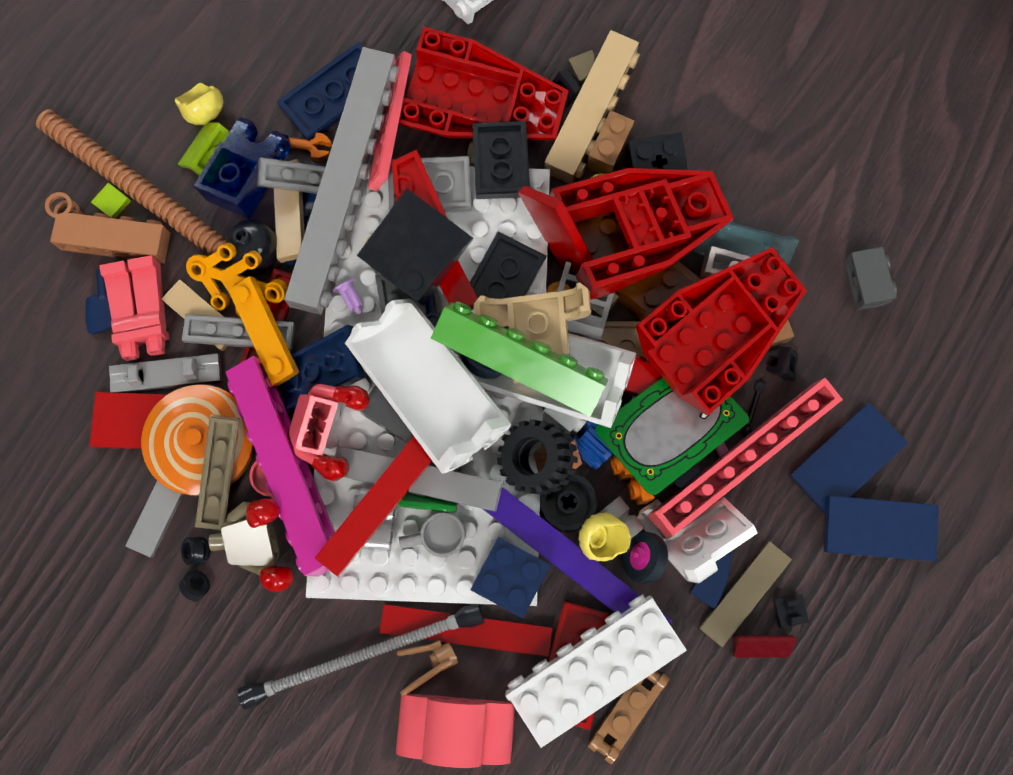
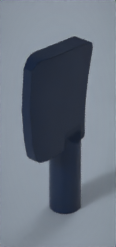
M100 269L96 270L98 295L88 297L85 306L87 331L92 335L112 329V318L105 280L101 276Z

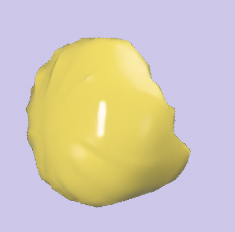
M198 83L188 92L175 98L182 117L194 125H205L214 120L223 108V96L219 89L214 86L208 87L203 83Z
M607 512L597 513L586 519L582 529L579 530V546L589 560H613L618 554L628 551L631 543V534L627 525L613 514Z

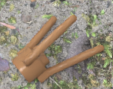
M437 640L431 644L397 651L398 656L433 651L429 655L433 669L401 690L400 694L402 696L413 691L439 672L458 664L455 653L449 643L441 645V642Z

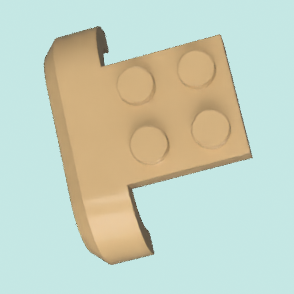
M576 283L575 288L565 291L503 299L480 296L474 303V313L479 316L482 314L488 315L498 321L497 325L505 329L509 327L515 328L524 334V338L535 342V340L544 342L551 347L550 351L560 356L562 353L570 355L567 321L585 318L591 314L590 292L581 283ZM513 379V383L521 384L520 382Z

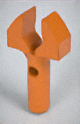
M317 132L312 140L286 136L282 140L284 147L309 151L312 161L317 162L328 159L330 154L329 151H320L317 148L321 145L332 147L330 139L325 134Z

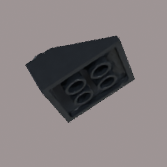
M406 188L357 256L416 302L424 306L474 238Z

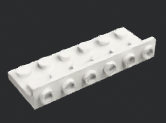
M644 595L638 596L629 603L631 608L622 614L619 611L614 612L604 620L606 622L604 626L598 630L595 627L590 628L580 636L582 639L574 646L571 643L566 644L556 652L558 655L550 662L546 659L542 660L532 668V674L526 678L520 675L507 685L509 689L506 690V698L512 702L541 748L687 651L650 595L646 598Z

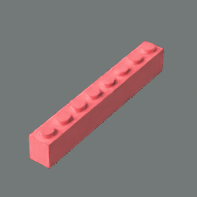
M826 378L812 383L647 516L664 538L674 536L843 399Z

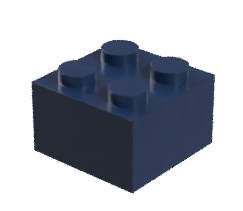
M498 537L470 590L523 619L551 565Z

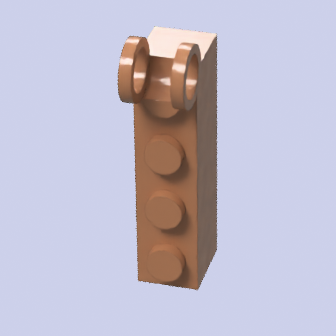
M62 192L53 193L47 198L45 210L55 219L50 242L60 250L125 259L152 255L159 263L165 264L171 233L163 226V223L156 220H147L146 223L137 222L136 219L126 216L114 219L102 213H94V216L85 215L80 206ZM58 198L66 199L56 205L53 213L51 210L53 201ZM67 206V209L63 213H60L61 209Z

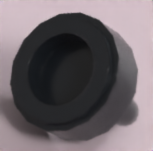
M186 537L183 540L181 555L185 564H203L209 560L211 550L209 542L204 537Z
M191 571L180 581L179 588L184 597L198 602L209 591L210 582L203 573Z

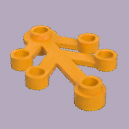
M224 243L218 247L215 253L208 257L199 254L190 257L186 263V269L191 278L201 281L212 296V307L220 311L229 305L230 299L227 294L221 292L214 279L220 280L228 291L247 278L239 275L247 269H255L261 264L262 257L257 251L248 252L243 256L242 260L223 270L214 267V265L222 260H231L236 256L237 252L233 244ZM224 248L228 249L230 256L225 254ZM249 256L255 259V264L249 260ZM274 279L267 284L256 280L262 294L265 295L268 301L279 303L285 299L288 286L284 281ZM271 289L276 291L277 296L272 293ZM217 298L223 301V305L218 302Z

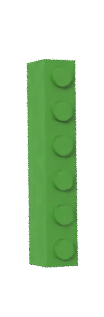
M451 302L444 307L431 339L591 417L609 380L604 377L605 374L602 371L590 366L587 369L577 364V359L568 354L562 353L560 356L550 351L551 347L546 343L538 340L532 342L524 338V334L515 328L509 327L505 329L497 325L498 321L488 315L482 314L479 316L471 312V308L464 303L455 302L454 304Z

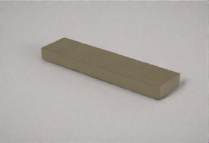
M210 415L195 527L221 530V526L226 520L240 418Z
M770 541L767 542L698 629L718 646L723 647L792 559Z

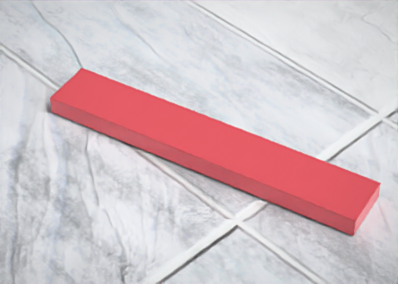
M405 51L401 52L396 60V66H399V75L397 81L392 82L390 88L392 90L390 105L385 106L383 111L385 116L382 130L378 132L377 148L372 161L368 188L376 192L386 181L389 174L412 54Z

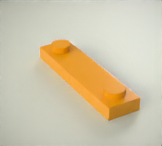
M248 276L228 291L272 386H279L300 372L256 279Z

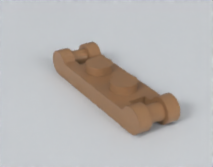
M655 671L646 677L653 682L649 690L641 685L642 680L622 693L589 741L587 747L593 752L596 750L604 755V760L612 765L659 693L667 685L670 677L662 672L660 674ZM607 733L615 738L611 746L603 741Z

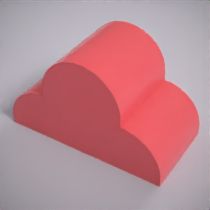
M411 693L405 696L401 695L396 754L407 758L422 759V762L431 765L453 768L480 767L482 764H510L515 707L509 701Z

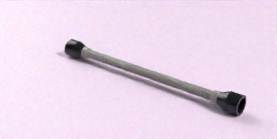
M469 604L463 606L454 615L448 616L446 621L442 620L439 623H433L432 626L419 628L415 632L405 633L401 637L391 638L387 642H380V644L373 645V647L370 646L359 650V652L356 651L342 656V658H336L335 661L331 660L328 663H322L321 666L317 665L314 668L311 667L276 681L271 680L265 683H250L241 686L237 691L239 702L242 708L246 710L260 705L269 696L275 695L281 689L284 690L295 686V684L298 685L309 681V679L312 680L323 676V674L326 675L337 671V669L340 670V668L351 666V664L354 665V663L361 662V660H367L368 657L372 658L375 655H381L382 653L389 652V650L392 651L393 649L403 647V645H409L413 641L417 642V640H423L427 636L437 635L441 631H448V629L473 628L484 624L485 621L479 604Z

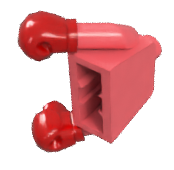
M317 384L313 386L308 395L300 394L289 428V436L294 453L298 458L311 464L312 468L317 470L326 480L338 481L348 474L349 464L346 458L330 457L323 454L338 402L356 411L365 410L369 406V395L366 390L359 386L334 387Z

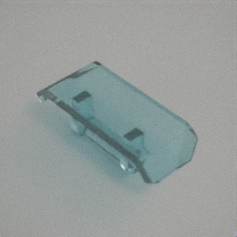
M730 222L693 249V251L705 256L711 246L752 257L773 247L788 266L799 239L795 236L784 237L771 233V231L766 229L763 231Z

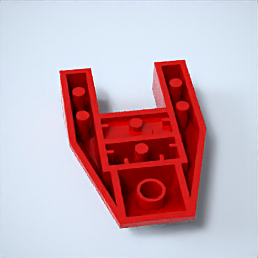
M626 168L553 188L550 196L563 201L574 223L614 212L629 245V250L582 263L576 278L578 283L588 288L590 300L612 294L669 268L734 219L713 171Z

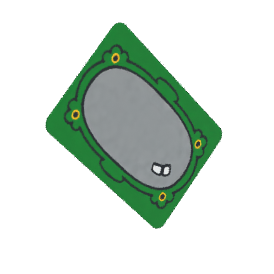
M661 378L619 409L611 428L599 424L595 431L598 437L650 495H656L749 422V416L731 396L710 415H705L680 399L666 381Z

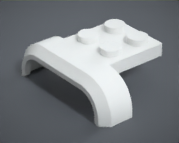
M722 498L710 506L672 537L664 538L647 516L661 504L658 499L641 509L637 517L645 526V532L655 533L664 540L670 563L687 581L700 583L717 572L718 568L715 563L717 560L757 534L755 526L726 498Z

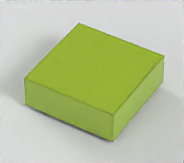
M109 183L91 201L96 208L114 219L131 202L128 197Z

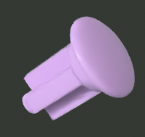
M355 279L347 280L336 286L333 292L338 291L349 311L354 310L356 314H360L362 312L360 307L363 303L352 284Z

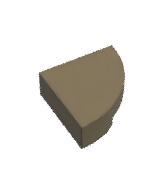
M593 50L572 57L568 61L578 85L585 82L594 64Z

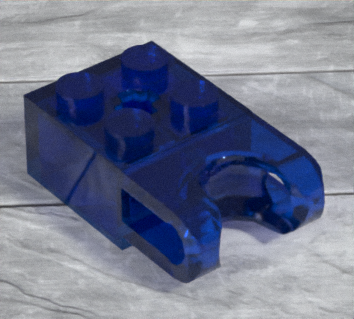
M241 117L235 122L225 141H220L195 182L194 187L206 201L250 219L268 187L257 186L259 159L262 157L284 161L290 150L291 143L288 135L278 131L271 132L264 141L255 143L258 135L255 124L252 120Z

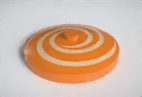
M190 385L169 393L154 406L143 427L141 448L146 466L157 481L175 492L199 496L211 414L240 418L231 485L241 477L252 459L255 447L247 437L246 431L248 429L245 421L238 414V403L233 395L223 389L210 385Z

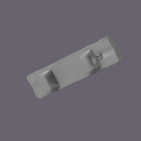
M209 354L109 366L110 393H132L222 382L221 356L219 354ZM139 370H143L144 382L139 378Z

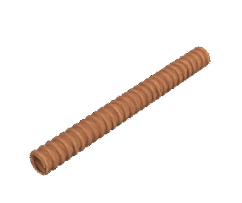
M47 109L38 116L36 127L49 135L51 139L61 144L63 148L73 153L77 158H80L82 162L92 167L93 170L99 172L101 176L111 181L120 190H124L127 195H130L139 204H143L151 213L156 214L158 218H162L163 222L175 228L182 236L188 237V240L194 242L197 247L207 251L209 256L215 253L219 246L226 243L223 235H219L212 227L206 226L204 221H200L197 216H193L185 207H181L178 202H174L166 193H163L159 188H155L147 179H144L140 174H136L133 169H130L121 160L111 155L110 152L105 151L102 146H99L83 132H80L79 129L74 128L72 124L62 119L53 110Z

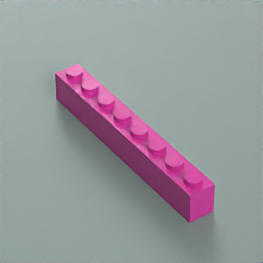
M252 356L226 371L229 380L228 388L236 398L238 414L245 421L248 429L246 431L247 437L257 452L256 461L263 469L267 478L266 487L274 496L275 502L280 508L279 518L284 522L287 530L286 539L296 553L297 567L304 576L318 577L330 570L318 562L315 556L333 536L335 531L308 463L298 458L294 453L289 436L291 421L277 386H272L261 360Z

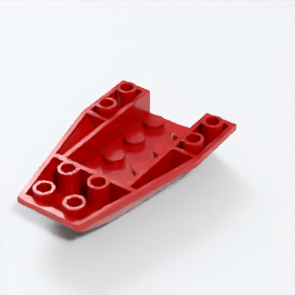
M423 26L416 49L417 61L406 98H403L399 125L444 137L473 138L472 123L526 121L527 140H556L569 90L475 40Z
M773 247L678 290L636 325L643 354L680 399L705 415H710L749 380L807 290Z

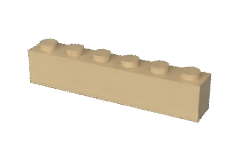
M610 30L545 160L544 169H550V176L568 184H572L576 177L581 178L586 167V163L583 162L586 156L590 154L596 142L594 139L597 133H600L606 121L605 117L608 111H614L619 97L616 95L618 90H624L629 80L627 72L630 67L634 69L640 57V54L637 53L639 42Z

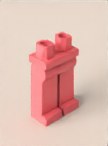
M150 255L127 260L128 264L125 261L99 265L101 276L105 280L112 318V343L119 347L121 357L126 361L140 358L138 346L146 345L149 355L164 354L165 341L170 340L169 332L166 331L160 263Z

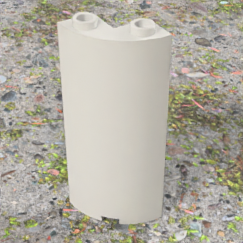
M395 299L386 305L379 321L360 322L355 325L345 344L440 472L444 474L473 459L472 454L479 451L482 447L485 450L489 448L508 430L511 423L454 351L431 339L435 327L413 299Z
M568 333L570 356L577 359V364L587 369L589 366L597 368L605 374V378L609 379L591 417L522 383L515 384L512 378L504 374L492 379L472 375L484 389L611 428L622 403V395L625 388H627L636 353ZM453 350L454 353L458 356V358L462 361L461 353Z

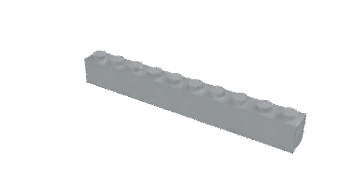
M366 47L362 48L284 300L291 308L322 315L323 309L329 306L331 282H335L338 277L339 266H337L339 256L344 255L347 246V240L344 239L347 230L351 231L354 224L355 216L352 214L354 207L359 205L361 201L362 180H367L370 170L368 160L370 155L375 154L377 148V139L375 137L377 131H381L384 125L385 116L383 111L385 106H389L391 102L392 90L390 88L392 82H396L398 79L399 66H396L394 54Z

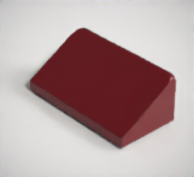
M793 635L732 636L733 656L736 658L790 657L796 644V637Z

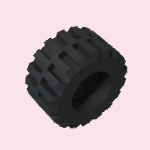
M539 420L518 422L519 427L512 426L508 429L511 434H504L501 439L504 441V445L498 447L497 452H501V458H497V463L503 466L499 471L501 476L508 477L505 482L509 486H515L514 489L519 492L551 494V492L561 490L560 485H567L570 482L568 475L575 474L576 469L572 468L573 463H578V457L573 456V452L577 451L576 444H570L573 438L570 434L564 433L565 429L553 423ZM541 441L547 451V460L543 469L535 474L530 468L528 458L531 448Z

